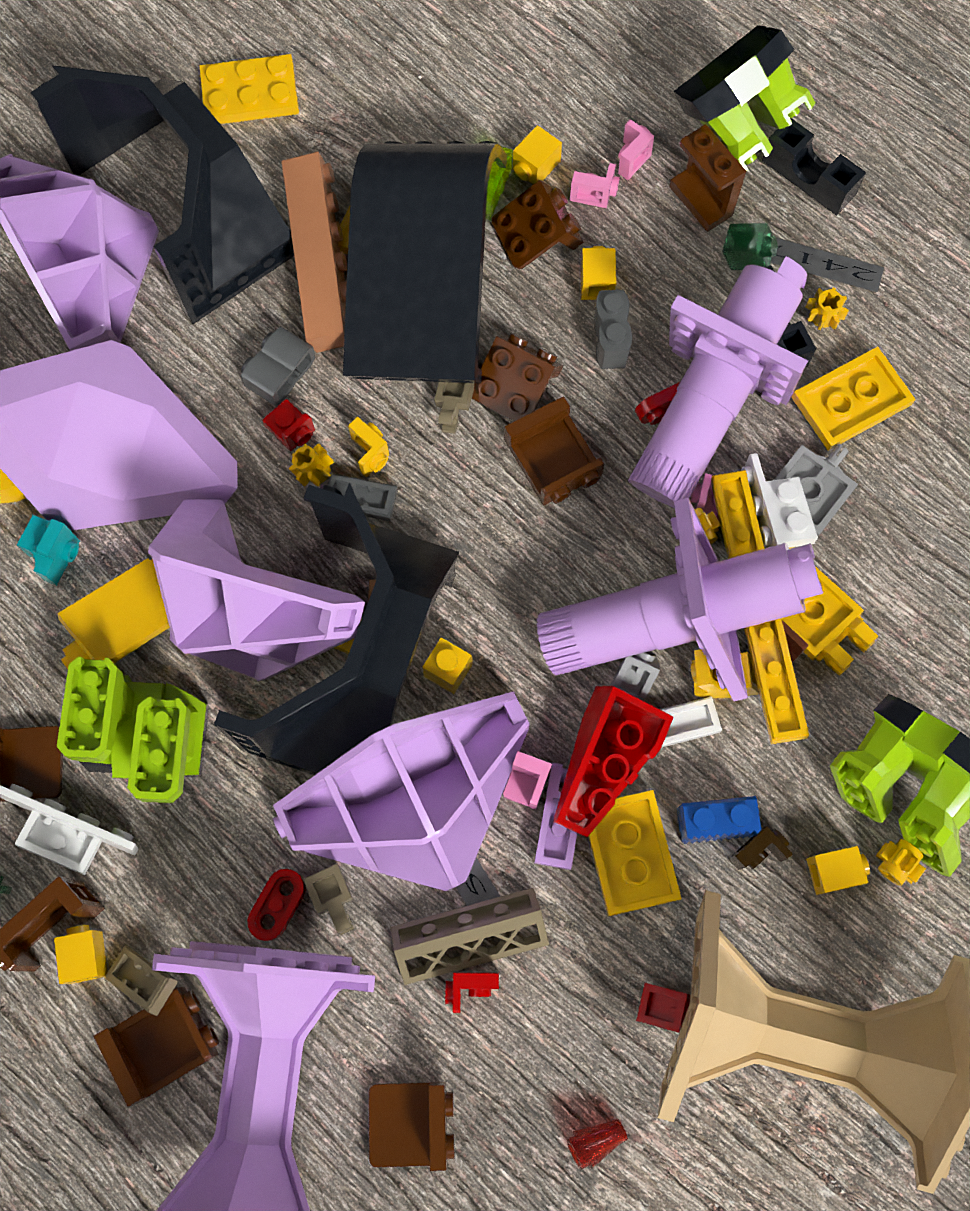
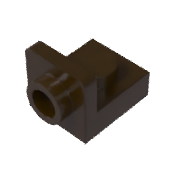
M766 826L761 828L758 834L746 841L729 860L738 870L746 868L748 865L753 870L769 855L765 851L766 848L780 862L787 860L793 854L787 848L789 842L785 836L777 829L773 828L770 830Z

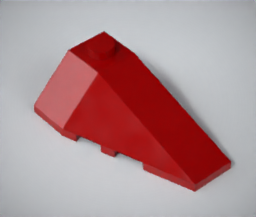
M596 686L580 724L553 822L584 837H588L615 805L616 798L626 786L632 785L639 776L637 773L649 759H653L661 750L674 717L615 686Z

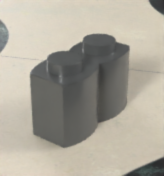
M623 289L601 290L597 296L593 324L598 337L596 358L601 369L625 368L628 362L632 343V331L627 321L630 309L629 299Z
M279 327L274 333H268L262 342V350L254 357H249L241 368V378L244 386L276 407L288 396L295 383L303 377L316 358L313 346L283 327Z

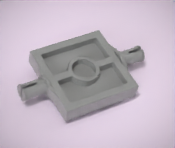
M836 444L827 458L817 455L804 445H801L774 479L800 478L817 536L821 534L858 486V483L846 476L838 466L849 453L845 447L836 456L843 447L842 444Z

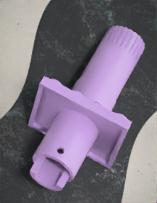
M786 256L777 273L757 265L745 266L718 315L677 295L670 312L669 346L673 347L672 351L676 355L687 360L692 357L693 360L677 387L676 395L628 479L629 483L638 490L665 505L675 508L674 501L690 498L731 422L736 419L750 393L753 394L757 390L762 393L761 397L774 405H779V403L788 404L808 360L777 345L803 298L800 288L804 289L807 273L797 262Z
M689 498L674 501L676 517L671 518V525L676 539L680 541V545L675 546L677 573L643 582L636 587L540 613L537 618V634L543 657L552 673L560 675L655 649L663 650L697 641L699 648L706 655L710 669H716L720 688H727L733 701L746 699L748 694L737 630L806 612L804 599L823 594L813 560L815 558L813 547L809 543L789 549L787 543H782L718 561Z

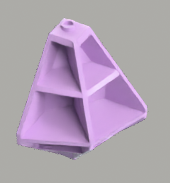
M12 154L0 158V223L69 350L72 351L109 340L120 343L159 233L151 214L131 206L97 186L93 179L17 158Z
M109 340L0 370V469L46 520L51 521V519L64 523L71 531L170 516L173 515L184 499H221L225 504L236 491L237 461L131 347Z
M184 499L149 545L148 553L153 559L170 627V641L184 654L197 656L253 677L257 681H264L339 646L356 636L365 601L353 594L242 563L226 507L221 499Z
M509 692L393 724L369 736L275 803L273 807L277 816L273 818L274 824L281 838L287 836L293 851L310 853L442 891H448L466 882L511 774L512 764L517 751L520 752L528 733L529 722L514 692Z

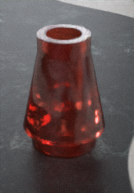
M615 1118L610 1122L573 1131L574 1136L567 1139V1145L580 1170L586 1167L593 1169L620 1144L626 1142L628 1138L623 1125L618 1118Z

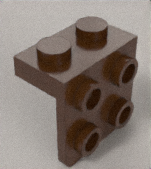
M541 180L537 181L492 217V224L512 265L517 269H523L558 242L572 250H575L584 243L578 232L581 230L579 222L574 215L568 213L565 207L568 201L563 192L558 187L553 189Z
M510 333L509 336H496L481 368V384L474 383L472 395L473 400L512 421H516L536 410L550 379L557 378L564 366L556 361L557 355L543 348H539L536 351L528 347L529 341L515 333Z
M59 727L0 728V785L10 789L12 784L23 787L33 793L31 796L33 800L58 798L62 793L63 754L57 747ZM0 797V802H9Z
M446 1082L374 1084L370 1087L369 1162L373 1167L430 1166V1171H446L448 1159H455L454 1134H447V1117H454L453 1092H446Z

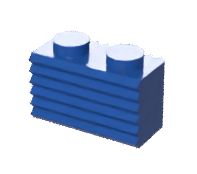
M756 796L682 803L677 808L680 838L684 844L688 842L693 844L696 841L700 843L703 840L706 842L710 840L716 841L717 839L722 841L725 838L730 840L731 838L737 839L747 836L751 838L761 831Z

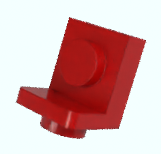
M285 399L262 419L264 426L290 452L297 446L306 444L315 431L312 418L307 413L303 415L288 399Z
M454 972L453 981H446L445 1004H453V1013H461V989H469V997H491V989H499V973Z
M645 983L636 1021L680 1033L690 1004L691 995Z

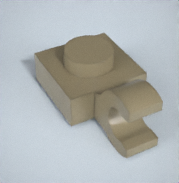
M438 383L434 401L436 407L442 408L438 419L439 424H443L442 432L456 433L459 410L469 411L474 383Z
M335 864L303 879L317 914L321 915L329 911L336 931L340 935L354 930L349 914L344 907V904L353 900V897L340 866Z

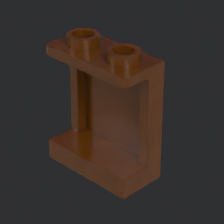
M705 124L681 139L680 147L689 156L686 170L670 180L669 187L703 228L709 232L733 216L747 171Z
M564 396L504 426V441L543 506L552 501L554 504L564 501L571 495V491L581 486L588 488L596 484L601 479L604 469L603 460L595 458L569 416L570 405Z
M58 876L0 928V968L4 971L35 972L41 965L30 953L29 949L68 913L72 916L94 919L105 909L104 906L82 881Z
M176 987L157 1016L143 1009L118 1025L106 1028L93 1036L127 1107L140 1103L219 1055L215 1047L219 1045L218 1037L210 1024L204 1025L198 1013L202 1010V1007L193 990L187 991L185 987Z

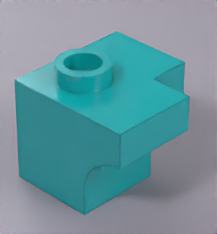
M32 515L17 546L29 557L35 559L33 571L44 581L57 586L69 562L71 563L76 558L80 540L64 523L54 519L48 521Z

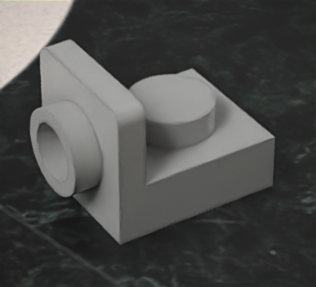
M648 651L623 658L610 686H615L644 701L660 671L659 660L655 658L656 654Z

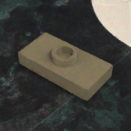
M125 944L106 974L105 979L148 1013L157 1016L178 983V980L166 971L152 970L153 962L135 948Z

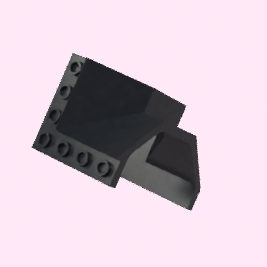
M52 65L56 76L30 92L72 174L81 175L163 121L167 123L187 147L189 153L181 225L177 231L153 247L183 312L192 325L294 257L291 231L240 147L184 81L161 78L153 83L149 77Z
M350 483L345 495H342L338 489L328 485H321L320 488L308 485L304 495V501L310 502L324 539L367 553L376 571V582L346 663L336 673L261 718L249 720L219 710L214 722V726L243 752L314 776L372 734L392 725L399 696L429 612L443 585L452 587L456 576L455 563L459 551L368 523Z

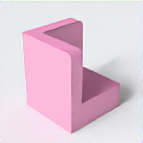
M517 751L512 764V771L503 793L504 798L536 810L552 764Z

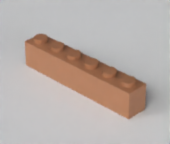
M314 152L281 162L305 338L307 343L313 346L314 351L318 353L344 347L347 289L344 271H347V261L344 252L340 251L338 242L343 241V233L340 223L336 221L335 212L339 211V204L335 193L331 189V183L335 182L334 172L331 164L325 163L319 152Z

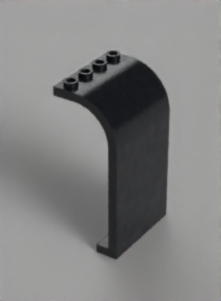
M387 141L384 144H365L361 148L354 166L351 185L343 376L362 380L481 384L482 370L478 368L487 189L493 162L495 161L500 168H506L507 154L500 144L492 141H481L479 144H466L460 141H450L447 144H434L428 141L403 144L396 141Z

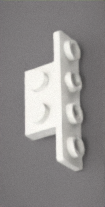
M750 454L745 467H742L741 471L746 470L764 547L768 548L782 543H787L789 548L809 543L811 545L815 544L818 536L800 478L765 481L758 454Z
M12 784L10 789L0 785V797L32 811L15 842V845L19 848L82 875L86 874L102 842L132 855H136L138 851L137 845L132 842L134 836L123 830L113 828L110 833L98 828L100 822L88 815L80 813L75 818L64 813L66 807L46 798L44 803H40L31 799L33 793L23 787Z

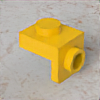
M357 416L348 425L351 439L367 452L358 463L361 473L368 477L373 471L376 473L386 465L389 450L387 442L382 438V432L373 423L368 422L366 424Z

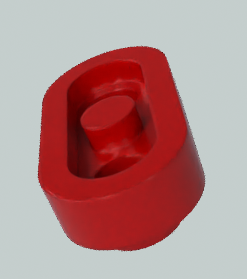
M680 382L649 396L636 406L634 411L642 424L650 423V425H655L661 422L677 393V387Z
M280 869L270 876L247 919L248 929L256 939L273 941L284 933L305 894L306 885L299 873L291 869ZM285 882H291L294 887L293 892L290 895L284 896L281 892V887ZM267 915H272L275 920L274 926L271 929H265L262 924L264 917Z

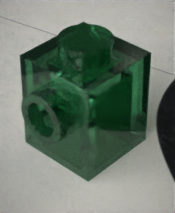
M768 223L730 224L722 252L731 270H743L747 265H757L765 268L770 266L772 257H775L778 242L777 238L772 235Z

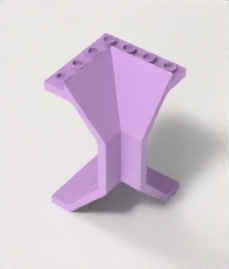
M190 941L189 949L171 947L170 955L154 954L152 970L190 973L200 980L228 1031V1045L214 1137L157 1211H310L291 1147L304 1041L339 991L348 989L374 992L375 976L360 974V966L352 965V957Z

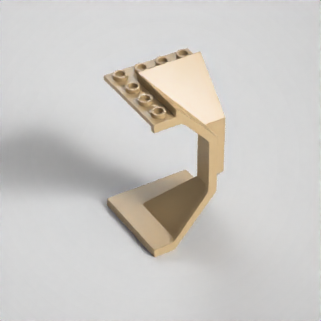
M705 890L695 923L690 1004L660 1086L658 1118L674 1122L687 1088L752 1064H760L842 1086L856 1092L908 1141L913 1153L917 1190L933 1194L940 1180L947 1178L951 1160L956 1151L960 1152L963 1149L965 1134L970 1127V959L954 955L939 987L930 994L872 1011L848 1008L777 989L766 983L719 930L721 894Z

